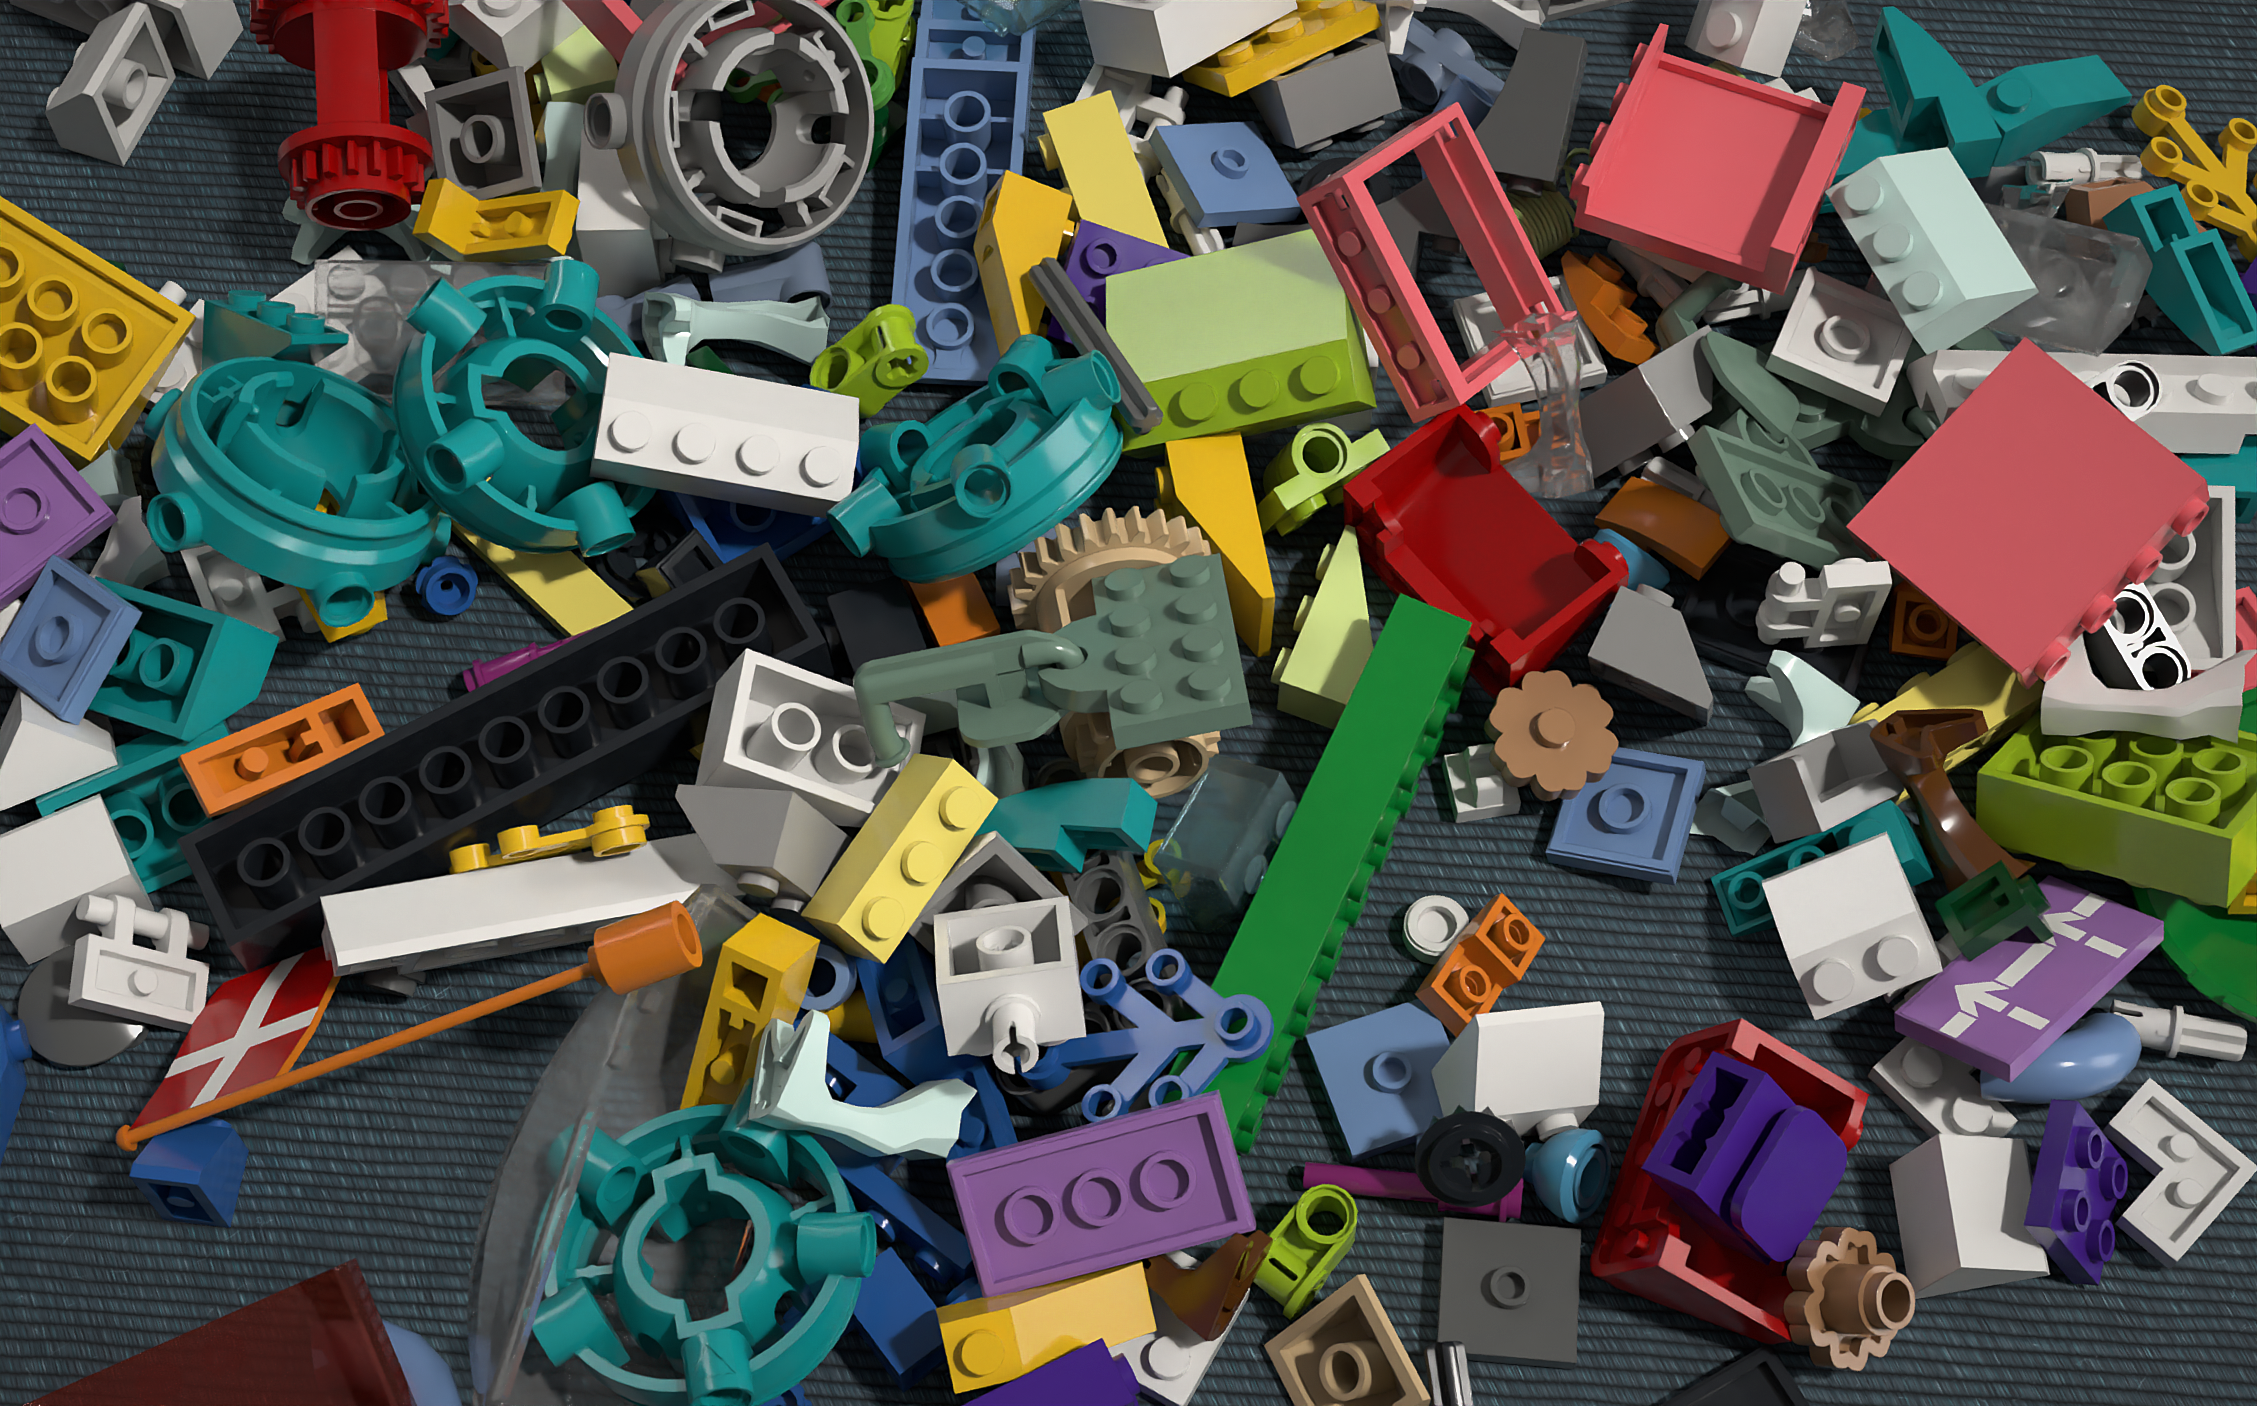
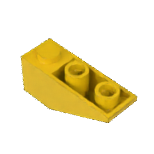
M1005 170L986 197L973 245L1000 357L1007 352L1010 345L1021 335L1034 334L1046 339L1047 324L1040 321L1044 306H1048L1029 280V270L1031 266L1039 265L1045 257H1052L1057 260L1058 255L1062 256L1069 245L1075 225L1073 221L1067 219L1073 198L1072 195Z

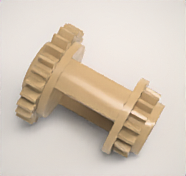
M1133 506L1125 517L1116 518L1112 508H1106L1102 520L1095 522L1086 514H1080L1078 519L1079 527L1074 529L1058 523L1055 526L1057 535L1055 539L1052 540L1045 537L1035 539L1036 552H1020L1018 555L1020 567L1012 568L1009 571L1011 584L1007 585V591L1016 628L1053 634L1073 621L1096 615L1092 578L1107 576L1111 572L1122 568L1142 569L1172 563L1176 559L1187 555H1212L1208 540H1202L1199 527L1187 529L1185 519L1181 515L1166 522L1163 509H1157L1145 519L1141 518L1138 506ZM1070 711L1059 720L1064 748L1072 760L1079 762L1081 772H1086L1087 779L1133 778L1154 799L1175 794L1195 783L1208 769L1209 758L1217 757L1219 754L1217 742L1221 741L1220 731L1117 751L1109 712L1080 713Z

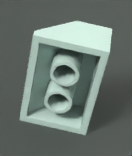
M1948 147L1878 157L1825 191L1911 334L1926 355L1936 350L1948 349L2039 293Z

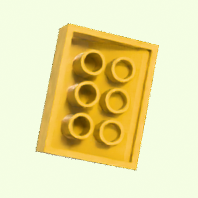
M0 196V429L15 438L35 423L78 472L97 460L108 450V440L115 451L120 448L196 321V316Z

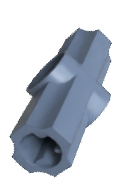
M1413 16L1410 20L1403 54L1387 55L1390 66L1398 71L1402 85L1408 93L1419 102L1427 105H1432L1439 101L1446 88L1458 74H1463L1478 83L1495 99H1497L1505 82L1475 61L1472 48L1457 32L1448 28H1441L1434 32ZM1375 30L1362 35L1378 40Z

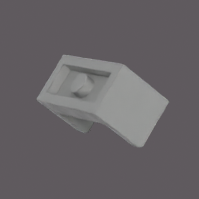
M1876 719L1830 730L1747 770L1775 843L1824 832L1905 791L1902 782L1882 761L1869 737L1872 729L1879 723Z

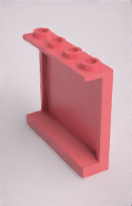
M1660 23L1650 45L1640 43L1637 47L1629 70V78H1632L1630 85L1621 82L1616 90L1609 112V117L1613 118L1611 124L1601 122L1595 133L1589 157L1594 158L1591 165L1581 163L1576 171L1569 193V198L1578 201L1573 226L1783 296L1827 196L1825 191L1831 187L1855 132L1867 89L1843 81L1833 106L1819 103L1664 53L1663 50L1669 25Z
M2024 337L1849 522L1846 528L1855 545L1873 560L1878 557L1882 561H1888L1889 567L2015 672L2020 684L2028 690L2039 678L2046 682L2063 668L2071 656V651L2067 648L2085 630L2092 634L2107 622L2117 607V603L2113 600L2130 582L2137 586L2151 576L2163 559L2160 551L2176 534L2185 537L2202 522L2209 511V506L2206 505V502L2210 497L2207 480L2027 337Z

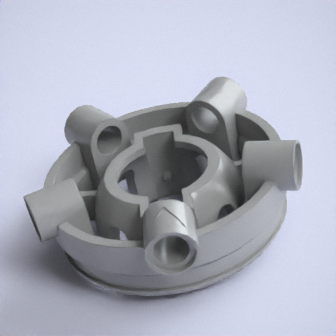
M663 0L664 2L643 21L627 46L618 70L614 93H595L587 100L584 108L583 124L588 142L593 148L599 150H617L622 171L639 204L660 228L674 238L669 261L678 266L699 272L722 274L726 255H767L796 247L822 234L844 214L861 186L868 167L874 137V109L871 88L862 60L850 37L835 18L813 0H757L780 13L792 25L784 33L779 34L761 27L744 28L724 34L704 48L703 43L694 37L695 33L714 31L755 15L752 1ZM680 58H682L688 65L677 85L676 91H671L675 71ZM734 68L744 71L750 76H757L771 69L776 75L784 93L770 105L772 113L770 139L759 159L749 167L738 171L731 163L723 147L724 142L720 123L713 121H690L692 101L697 92H722ZM831 116L830 143L815 144L811 138V129L814 121L818 117ZM694 193H714L734 204H751L760 208H778V213L782 216L785 226L769 236L760 237L763 221L721 206H704Z

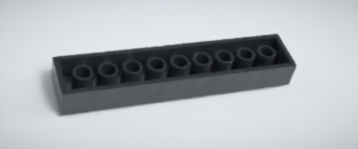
M766 542L177 839L228 947L246 971L251 973L322 939L321 934L325 921L320 897L444 876L450 873L449 868L452 866L449 852L461 847L483 843L489 844L490 850L493 851L500 847L497 837L498 833L527 825H537L540 827L705 741L716 683L746 648L830 678L835 674L827 643L769 543Z

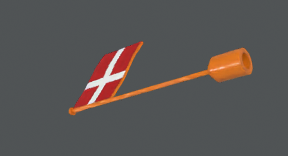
M677 900L597 929L594 933V946L588 948V963L289 1072L314 1035L341 976L334 977L332 960L326 961L324 946L317 947L223 982L194 1020L165 1079L131 1127L124 1125L117 1131L116 1143L124 1151H135L137 1149V1142L594 976L600 986L605 987L609 985L613 992L619 996L700 967L702 964V948L698 932L683 904Z

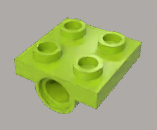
M1317 422L1302 428L1265 469L1263 487L1267 496L1256 506L1262 536L1275 528L1281 537L1293 532L1310 521L1314 513L1328 504L1326 498L1332 507L1344 502L1343 486L1391 450L1378 428L1351 443L1347 435L1340 428L1329 423Z

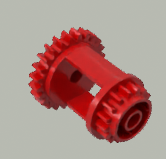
M250 0L251 34H256V43L258 45H268L269 54H279L286 62L314 71L316 76L318 125L294 133L285 139L278 149V169L282 178L290 184V199L296 200L297 208L299 210L305 209L306 215L312 221L334 229L349 231L375 230L390 227L405 220L411 213V205H421L422 195L425 193V181L430 178L434 170V156L431 144L424 137L406 128L390 125L388 72L409 65L419 57H426L427 48L441 47L440 38L448 37V27L450 26L448 0Z

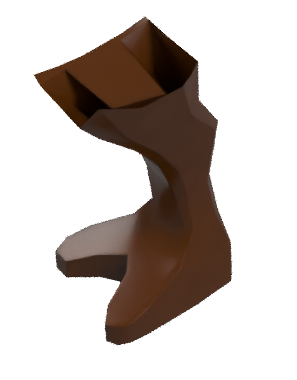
M1976 709L1897 710L1879 722L1872 729L1869 737L1882 761L1900 779L1913 801L1925 847L1941 871L1948 892H1952L2000 860L2007 865L2017 878L2034 866L2036 863L2014 859L1988 837L1956 796L1943 768L1948 753L1980 737L1989 730L1983 711Z
M1257 1230L1248 1238L1236 1232L1201 1265L1195 1267H1181L1166 1253L1141 1259L1147 1286L1164 1299L1180 1321L1206 1341H1214L1228 1327L1269 1253L1273 1239L1261 1230Z

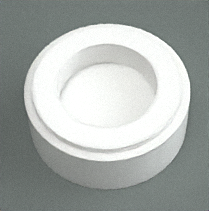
M1440 895L1423 897L1413 903L1405 915L1402 930L1404 944L1416 959L1424 963L1436 964L1469 924L1468 916L1456 901Z

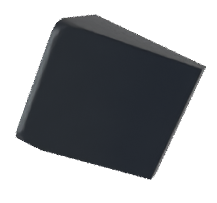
M693 528L647 561L636 571L635 575L652 598L655 599L724 563L697 528Z

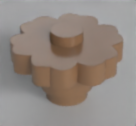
M1562 671L1528 672L1517 689H1502L1493 703L1491 713L1484 724L1486 734L1496 742L1489 753V761L1496 770L1501 772L1504 781L1509 786L1517 788L1530 783L1533 793L1540 800L1551 801L1557 799V797L1564 800L1574 799L1585 785V782H1599L1611 765L1612 756L1618 748L1616 736L1606 729L1613 718V710L1605 700L1601 699L1598 690L1593 685L1584 683L1572 687L1569 678Z
M1826 1227L1821 1232L1819 1240H1803L1799 1244L1796 1257L1791 1260L1787 1267V1279L1794 1291L1788 1295L1783 1307L1785 1317L1790 1324L1791 1338L1797 1345L1809 1346L1811 1360L1818 1367L1861 1371L1865 1367L1868 1357H1883L1887 1353L1890 1340L1895 1337L1899 1329L1904 1328L1910 1322L1914 1314L1915 1293L1910 1281L1903 1274L1896 1272L1895 1261L1892 1255L1877 1252L1876 1240L1869 1231H1858L1851 1227Z

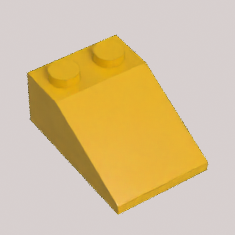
M1236 431L1165 442V466L1155 468L1158 498L1154 499V511L1163 509L1166 522L1180 515L1183 516L1187 529L1196 526L1200 528L1202 540H1208L1211 554L1220 553L1235 631L1257 657L1269 656L1275 592L1241 433Z

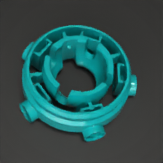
M562 259L548 264L544 271L543 280L519 275H499L471 282L458 290L446 279L440 277L421 296L405 318V321L417 331L400 358L393 381L392 404L397 435L410 468L427 494L446 514L465 529L496 545L524 553L556 554L580 548L583 557H593L612 551L635 537L636 533L630 518L649 502L657 488L618 481H601L586 486L595 478L589 477L609 354L612 352L639 358L644 357L625 332L608 315L596 307L600 277L595 269L577 260ZM483 326L484 337L487 339V342L475 345L457 359L454 365L437 379L433 387L432 376L450 361L470 341L478 329ZM558 370L566 374L576 386V392L550 415L559 434L562 435L565 451H554L541 447L530 441L516 428L507 412L486 409L481 386L498 382L502 379L511 382L528 393L553 371Z
M1034 334L1021 335L1015 339L1007 352L1002 355L988 375V385L954 403L926 423L907 420L875 424L868 428L861 437L859 448L861 463L869 474L855 491L826 511L829 523L842 542L855 556L862 558L872 550L876 555L888 558L889 567L897 577L918 584H931L955 579L982 569L1021 550L1027 544L1051 528H1054L1083 504L1106 480L1120 458L1123 446V429L1121 424L1111 417L1112 405L1117 404L1121 400V390L1111 364L1098 350H1092L1077 358L1061 359L1058 350L1042 336ZM898 443H899V446H900V453H901L900 456H899V454H898V448H897V444H898Z
M262 356L234 358L204 369L188 382L183 392L178 388L168 391L155 404L145 421L144 434L155 441L151 466L154 480L161 493L151 500L146 513L147 528L156 546L165 552L171 553L211 546L227 558L254 572L282 583L304 588L321 621L327 626L336 628L347 627L359 622L368 615L374 606L375 596L373 592L396 586L411 576L420 564L431 566L434 558L445 555L451 534V517L440 512L441 508L427 494L410 468L397 435L393 405L371 390L346 377L317 366L289 359ZM324 488L333 495L340 506L336 516L315 510Z
M754 1077L746 1080L734 1105L712 1104L676 1110L651 1119L616 1140L596 1125H586L577 1129L562 1144L556 1156L554 1168L556 1174L571 1185L555 1214L548 1234L543 1267L546 1299L524 1312L531 1329L556 1368L576 1356L587 1371L600 1383L636 1406H760L780 1396L809 1375L838 1342L855 1309L862 1278L871 1276L874 1269L877 1250L875 1222L869 1212H856L854 1202L835 1164L821 1145L806 1131L777 1129L748 1120ZM733 1163L738 1172L791 1189L799 1176L813 1185L825 1197L814 1202H808L805 1206L795 1210L788 1200L760 1181L740 1174L725 1173L720 1164ZM732 1217L734 1219L752 1220L755 1227V1242L751 1257L738 1277L725 1287L729 1311L709 1319L692 1322L684 1299H674L663 1295L651 1286L655 1270L645 1261L641 1254L644 1239L651 1226L654 1227L663 1239L675 1244L694 1230V1227L714 1219ZM612 1234L615 1235L619 1240L613 1264L597 1266L607 1241ZM785 1292H788L792 1299V1306L805 1315L785 1335L775 1319L774 1311L780 1297ZM614 1293V1300L620 1320L639 1348L645 1354L657 1360L665 1351L667 1359L674 1370L684 1374L685 1379L645 1377L619 1368L631 1359L594 1295L606 1296L607 1294Z

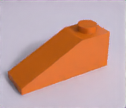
M356 683L182 754L177 760L207 818L236 810L385 735L359 683Z

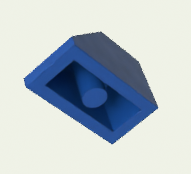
M208 1116L154 1136L133 1162L129 1177L163 1220L230 1228L249 1150L230 1123Z

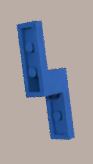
M907 931L885 964L854 956L883 1058L916 1086L926 1081L958 1078L977 1090L961 1113L959 1136L950 1148L947 1158H945L946 1162L1018 1143L1000 1084L996 1078L991 1056H974L970 1054L948 1056L936 976L928 950Z
M799 1009L793 1023L794 1031H796L806 1015L801 1009ZM829 1031L825 1082L834 1100L841 1101L846 1096L847 1098L844 1100V1103L858 1107L874 1108L890 1102L908 1091ZM820 1134L813 1136L835 1164L854 1204L873 1216L878 1236L890 1243L896 1237H899L917 1251L914 1256L917 1264L931 1277L943 1284L950 1278L961 1284L965 1280L977 1276L966 1236L889 1178L905 1157L897 1154L869 1157L834 1138Z
M889 1247L876 1257L871 1276L862 1278L855 1309L839 1340L853 1329H856L903 1393L947 1361L935 1309L937 1308L892 1247ZM971 1277L954 1288L946 1297L945 1304L951 1305L983 1297L978 1277ZM794 1306L783 1317L785 1323L781 1325V1328L785 1335L805 1315Z

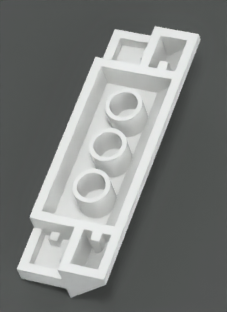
M1936 350L1909 363L1906 375L1920 409L1926 411L1935 410L1942 425L2011 351ZM2046 352L2083 383L2114 365L2129 359L2141 360L2149 364L2159 375L2162 383V396L2158 405L2152 411L2137 419L2134 423L2172 453L2238 454L2245 434H2257V357ZM2114 384L2116 398L2122 404L2130 407V399L2127 392L2121 386Z
M697 833L647 841V845L617 855L596 857L593 851L322 896L320 899L325 925L321 935L326 961L332 960L334 977L397 966L398 975L591 941L594 940L595 931L601 927L675 900L682 903L688 913L691 914L735 906L746 893L737 888L738 880L713 862Z

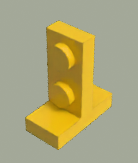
M446 178L428 180L412 235L481 279L499 275H518L521 266L518 261L565 255L567 245L573 234V225L580 200L562 189L479 201Z

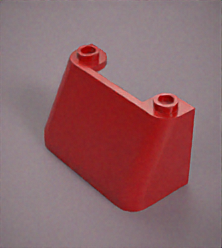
M1463 403L1458 407L1436 415L1343 486L1344 527L1346 525L1355 527L1359 556L1397 597L1402 593L1472 622L1466 647L1476 650L1468 673L1495 700L1502 689H1517L1528 672L1539 671L1544 673L1612 604L1620 586L1622 585L1627 588L1629 568L1620 551L1608 541L1600 544L1594 539L1587 538L1578 545L1500 464L1501 454L1498 443L1501 442L1502 436L1493 420L1482 411L1474 413Z
M1740 1018L1685 1034L1669 1045L1661 1056L1654 1071L1592 1251L1590 1266L1594 1276L1617 1289L1765 1344H1778L1792 1341L1789 1329L1790 1324L1785 1317L1783 1307L1788 1295L1794 1291L1789 1284L1787 1276H1781L1786 1261L1778 1262L1772 1259L1767 1266L1716 1243L1641 1167L1712 1051L1766 1072L1796 1105L1817 1112L1844 1142L1847 1152L1857 1144L1863 1131L1862 1115L1869 1094Z

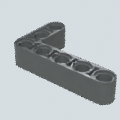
M2129 359L2120 362L2084 382L2133 422L2152 411L2158 405L2162 396V383L2158 373L2149 364L2141 360ZM2114 384L2121 386L2127 392L2130 399V407L2122 404L2116 398ZM2130 582L2113 600L2117 603L2116 610L2122 615L2125 623L2123 634L2111 625L2109 619L2096 632L2092 634L2086 630L2083 632L2084 646L2109 688L2128 690L2153 689L2143 678V663L2150 665L2155 671L2158 678L2156 689L2169 688L2191 679V667L2187 656L2143 583L2136 586Z
M1057 758L1041 767L1034 778L1032 789L1055 783L1087 779L1086 772H1081L1079 762L1071 758ZM1096 849L1092 855L1085 858L1082 873L1061 872L1072 904L1088 918L1089 925L1082 931L1093 960L1097 958L1112 960L1124 975L1129 986L1158 1009L1164 1007L1163 1012L1175 1022L1194 1020L1191 1007L1176 994L1167 996L1159 993L1147 978L1145 968L1150 956L1156 951L1168 947L1132 853L1130 851ZM1120 897L1116 907L1110 912L1105 913L1109 903L1115 898ZM1142 951L1138 962L1130 969L1125 970L1129 959ZM1171 964L1163 968L1159 974V979L1166 980L1173 977L1177 972L1175 965ZM1112 974L1100 976L1103 988L1111 982ZM1093 1001L1083 1005L1086 1035L1137 1028L1109 1005H1099ZM1048 1046L1038 1049V1060L1045 1056ZM1134 1058L1073 1066L1067 1079L1062 1084L1048 1090H1039L1029 1086L1016 1068L1015 1074L1006 1073L997 1066L995 1071L997 1081L1002 1089L1036 1114L1052 1115L1081 1102L1084 1095L1092 1087L1100 1084L1111 1085Z

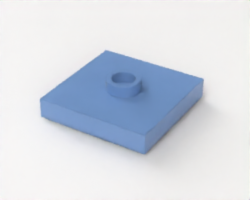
M1254 121L1156 126L1148 140L1197 228L1237 225V222L1260 224L1295 221L1302 209L1296 199L1297 196Z
M52 554L0 644V674L61 720L79 725L143 612L69 560Z
M1618 747L1612 756L1608 771L1599 782H1585L1576 798L1571 800L1561 799L1546 849L1548 862L1675 886L1706 775L1704 762Z
M1420 999L1305 1035V1047L1351 1163L1415 1143L1417 1136H1422L1429 1128L1433 1115L1440 1119L1444 1117L1431 1070L1451 1045L1441 1021Z

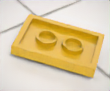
M1296 0L1297 9L1183 70L1184 81L1229 97L1236 96L1381 27L1382 23L1376 4L1363 0Z

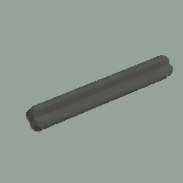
M1045 257L1039 265L1031 266L1029 280L1079 353L1084 355L1092 350H1098L1111 364L1121 390V400L1115 406L1128 425L1131 426L1136 434L1140 435L1148 434L1152 427L1160 425L1163 419V412L1057 260L1052 257Z

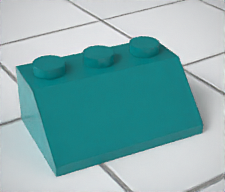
M95 576L97 581L143 613L88 707L89 710L191 742L258 698L280 637L219 612Z
M225 719L191 742L157 731L150 732L115 747L118 765L35 797L36 805L42 817L100 793L148 894L193 874L177 839L230 813L226 812L207 818L177 759L182 754L229 736L231 732Z

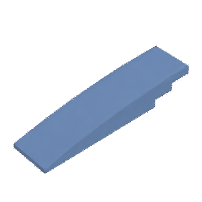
M922 0L921 17L918 18L915 57H912L891 302V304L905 306L913 313L916 322L914 332L916 343L926 350L929 366L927 372L914 383L988 385V375L991 369L1001 358L973 245L986 197L1005 170L1024 177L1026 174L1039 0ZM909 356L907 359L909 364H911V359Z

